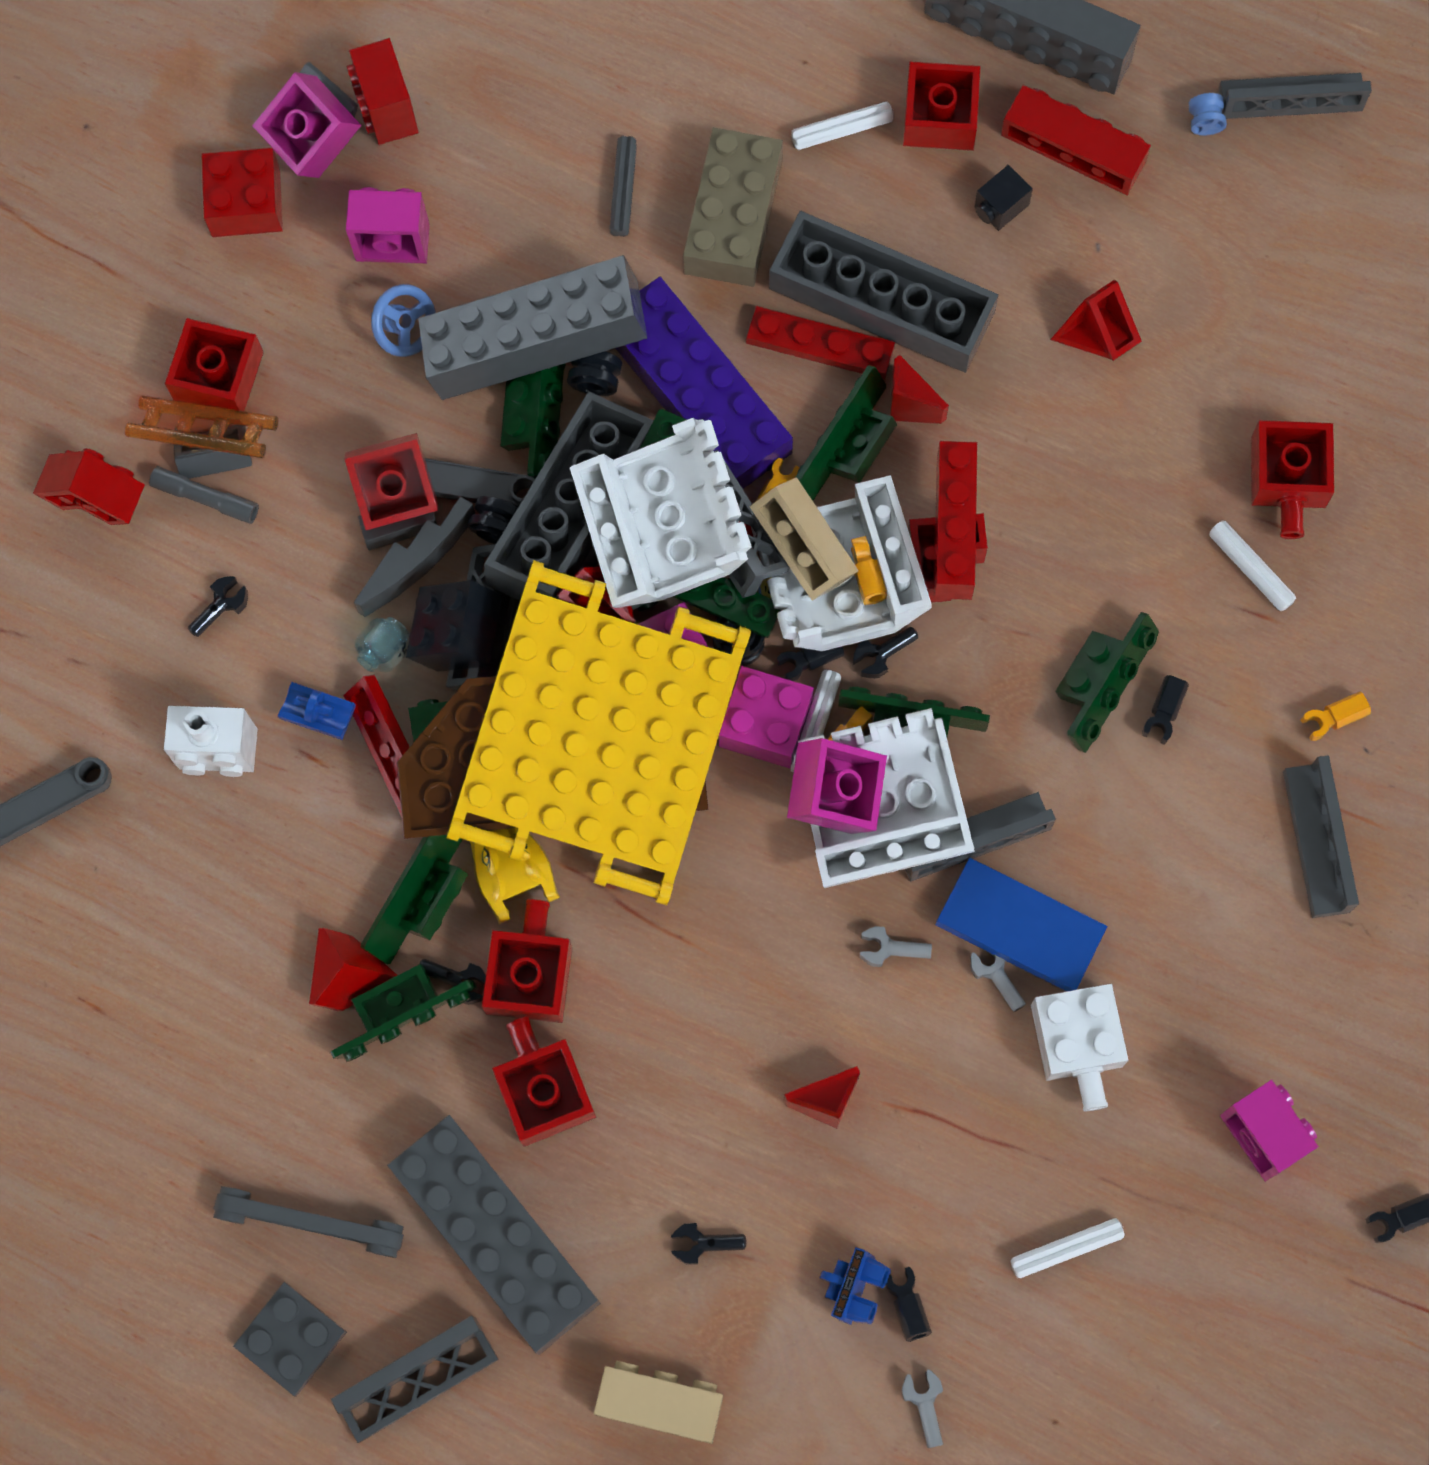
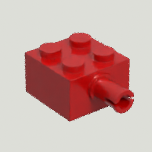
M1259 420L1251 436L1252 506L1281 507L1280 537L1284 539H1300L1304 537L1303 507L1326 508L1334 494L1333 423Z
M536 899L526 900L522 933L492 930L482 1008L486 1015L512 1018L529 1017L530 1020L563 1023L572 945L568 938L545 936L548 910L550 908L549 902Z
M522 1017L508 1023L506 1029L509 1031L518 1057L493 1067L492 1070L523 1147L597 1118L566 1039L540 1048L530 1025L529 1017Z

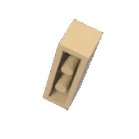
M797 477L774 487L749 506L812 601L835 589L859 571Z
M616 1361L614 1368L605 1366L594 1415L713 1444L723 1401V1394L716 1393L717 1385L699 1380H694L692 1387L678 1384V1375L655 1370L653 1377L638 1374L639 1366L621 1361Z

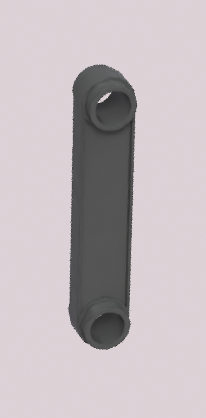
M425 458L436 497L458 500L462 497L471 503H476L478 497L490 496L506 500L518 508L524 498L517 497V492L524 488L530 489L535 481L532 476Z
M85 758L79 763L0 804V847L107 790L112 779L109 767L98 758ZM101 769V775L96 781L86 783V776L91 770Z
M221 1186L220 1193H217L213 1208L215 1210L213 1218L244 1225L246 1217L367 1244V1252L392 1258L397 1257L404 1237L402 1234L404 1226L373 1220L371 1227L250 1200L252 1193Z

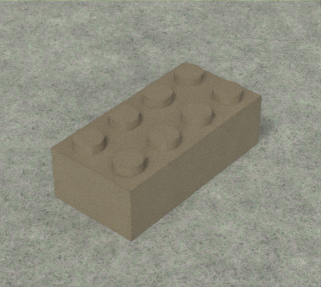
M713 127L683 254L684 274L750 287L755 286L783 160V140Z

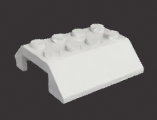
M691 418L672 426L676 434L674 436L614 460L605 454H601L570 467L612 607L618 608L665 600L730 575L748 560L746 552L752 546L744 522L736 523V520L742 515L733 487L725 488V484L730 481L722 453H714L713 451L719 446L711 420L704 421L703 419L695 420Z
M891 475L855 484V498L817 507L854 564L851 547H853L851 539L866 536L872 559H877L887 590L886 600L876 604L864 605L855 574L835 589L813 601L791 569L787 573L773 576V578L767 581L774 608L782 610L777 613V619L783 638L793 640L794 647L817 651H826L896 633L932 608ZM751 527L753 536L755 537V536H756V533H755V531L753 530V528ZM758 551L764 567L775 564L770 555Z
M932 708L905 714L908 726L905 727L900 726L897 716L868 723L871 734L868 736H863L861 725L831 733L832 740L835 742L886 755L887 760L876 831L849 834L811 824L816 846L815 853L824 888L975 852L942 717L934 719ZM824 735L799 740L798 743L820 738L825 739ZM794 753L793 755L794 762L796 761L797 753Z

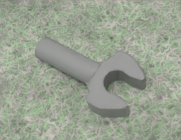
M875 926L861 934V939L874 940L881 945V949L877 952H860V959L870 966L882 967L883 961L891 955L931 959L932 944L893 941L886 934L885 927Z
M972 953L970 956V967L976 979L982 977L991 979L1013 1012L1026 1005L1004 972L1006 962L1004 959L990 953L994 958V964L986 966L982 964L976 953Z
M927 1370L926 1381L929 1387L928 1391L924 1394L917 1393L914 1389L912 1377L908 1374L902 1386V1396L904 1401H911L918 1407L927 1448L943 1445L933 1404L937 1395L943 1392V1388L939 1378L931 1370Z

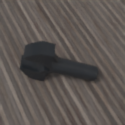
M234 576L219 578L210 586L214 593V601L188 626V630L192 635L200 636L224 611L233 610L239 615L246 608L248 590L245 586L234 597L226 598L227 591L238 583Z
M909 627L881 645L871 644L869 640L862 641L855 650L853 665L864 657L869 656L873 658L877 656L873 665L861 671V677L880 678L888 673V667L886 666L887 658L918 639L917 631L915 628Z
M422 959L419 963L423 964L429 977L454 987L467 980H478L480 983L485 984L486 975L481 967L469 963L466 970L460 972L427 959ZM468 992L471 999L463 1004L469 1005L483 1000V995Z
M697 1223L683 1224L671 1235L672 1239L688 1237L693 1242L698 1243L689 1251H671L679 1261L686 1265L698 1264V1258L705 1251L744 1250L747 1245L744 1234L703 1235L697 1230Z

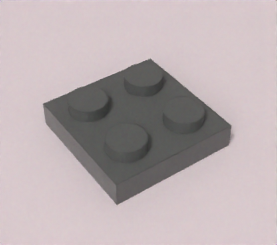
M283 1282L233 1347L293 1396L297 1397L347 1331L290 1285Z

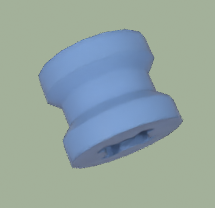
M1205 93L1197 95L1189 101V112L1193 115L1191 131L1194 134L1203 136L1213 135L1226 128V116L1222 114L1224 108V98L1222 95Z

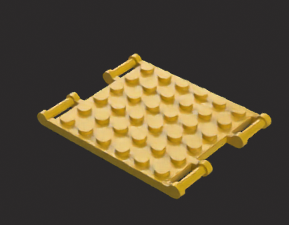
M533 560L446 838L457 842L459 838L509 853V858L521 861L529 832L600 853L601 857L595 873L594 884L604 887L606 883L656 898V903L667 906L743 654L750 638L751 629L739 626L738 629L689 614V609L678 607L669 634L662 633L598 612L606 583L598 580L592 583L545 568L544 563ZM542 582L589 597L587 606L584 608L537 593L538 583ZM684 628L733 643L730 654L681 639ZM466 813L516 827L515 838L464 824ZM613 859H620L662 872L660 884L611 869Z

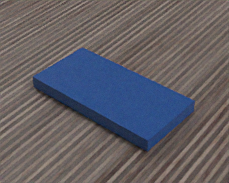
M970 857L935 924L1067 992L1077 990L1108 927Z

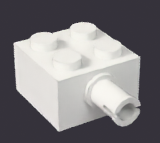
M168 706L164 751L184 774L200 776L204 775L205 770L220 771V774L224 776L239 777L243 775V772H254L258 729L244 708Z
M1112 984L1035 997L1031 1004L1046 1081L1071 1076L1076 1077L1084 1106L1083 1111H1094L1108 1107L1100 1073L1105 1070L1122 1068L1128 1062Z

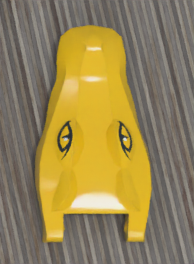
M517 828L492 830L490 832L514 839ZM530 833L521 861L509 858V853L470 842L476 882L499 924L510 920L509 910L505 907L503 901L537 886H542L543 894L548 902L560 898L549 859L543 847Z

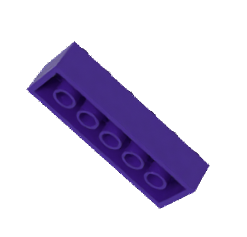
M660 276L639 291L647 339L617 347L616 350L666 411L687 420L691 418L695 420L703 419L704 421L711 420L719 446L713 451L718 450L722 453L724 461L742 489H744L772 469V465L777 458L780 457L784 460L792 454L793 437Z

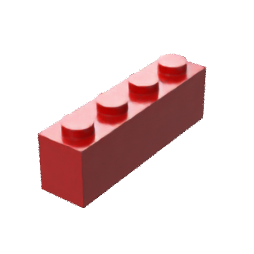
M1025 85L1022 86L1008 110L1001 136L1127 196L1147 161L1151 147L1150 144L1146 143L1136 134H1127L1120 131L1104 119H1095L1082 113L1079 108L1072 104H1063L1049 97L1043 90L1031 89Z
M939 442L936 468L934 599L972 600L975 588L977 442Z

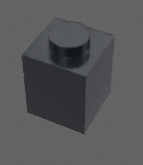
M1007 165L977 190L974 206L976 213L986 224L991 223L999 231L1030 205L1033 188L1010 165Z

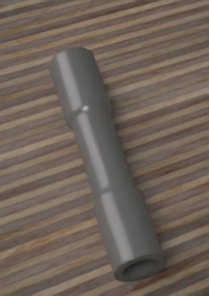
M155 467L150 476V487L217 509L220 513L252 524L258 514V503L191 481L188 477L165 468Z

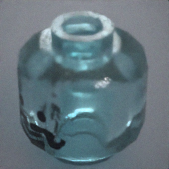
M391 617L373 619L355 640V649L359 654L357 661L370 672L375 670L384 673L391 672L406 656L409 643L408 630L398 620Z

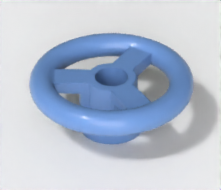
M408 284L391 287L379 297L373 308L371 326L375 340L383 350L398 357L412 356L422 351L421 336L411 344L410 330L413 328L415 320L423 314L427 316L436 313L430 297L420 288ZM402 295L412 296L419 301L412 308H406L398 304H389L394 298ZM402 315V322L399 324V318ZM384 330L398 334V345L389 341Z

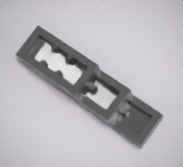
M460 497L441 526L427 519L408 549L394 542L354 601L359 614L364 617L370 615L397 598L426 575L456 544L468 528L467 524L470 516L475 514L473 504Z

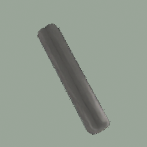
M620 136L617 139L610 217V233L613 236L625 237L629 234L637 148L636 139L632 136Z

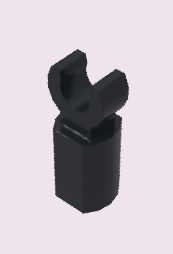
M843 647L826 651L800 648V652L797 653L792 651L781 653L777 657V664L779 666L786 662L793 663L796 668L786 673L785 679L796 681L801 677L804 670L809 669L812 671L845 654Z
M1172 675L1164 677L1152 708V713L1155 716L1150 717L1146 721L1142 730V736L1147 737L1151 728L1157 726L1164 733L1161 743L1165 745L1169 741L1173 732L1170 721L1176 720L1189 687L1185 680Z
M1429 1193L1392 1207L1391 1214L1376 1212L1369 1215L1365 1219L1367 1224L1378 1220L1383 1222L1386 1228L1383 1235L1374 1238L1375 1243L1391 1240L1396 1230L1405 1233L1429 1223Z
M906 1267L905 1274L908 1279L906 1284L902 1286L896 1285L890 1274L886 1288L892 1295L897 1297L893 1303L905 1340L911 1342L929 1336L932 1331L920 1295L913 1292L915 1287L914 1272L910 1267Z

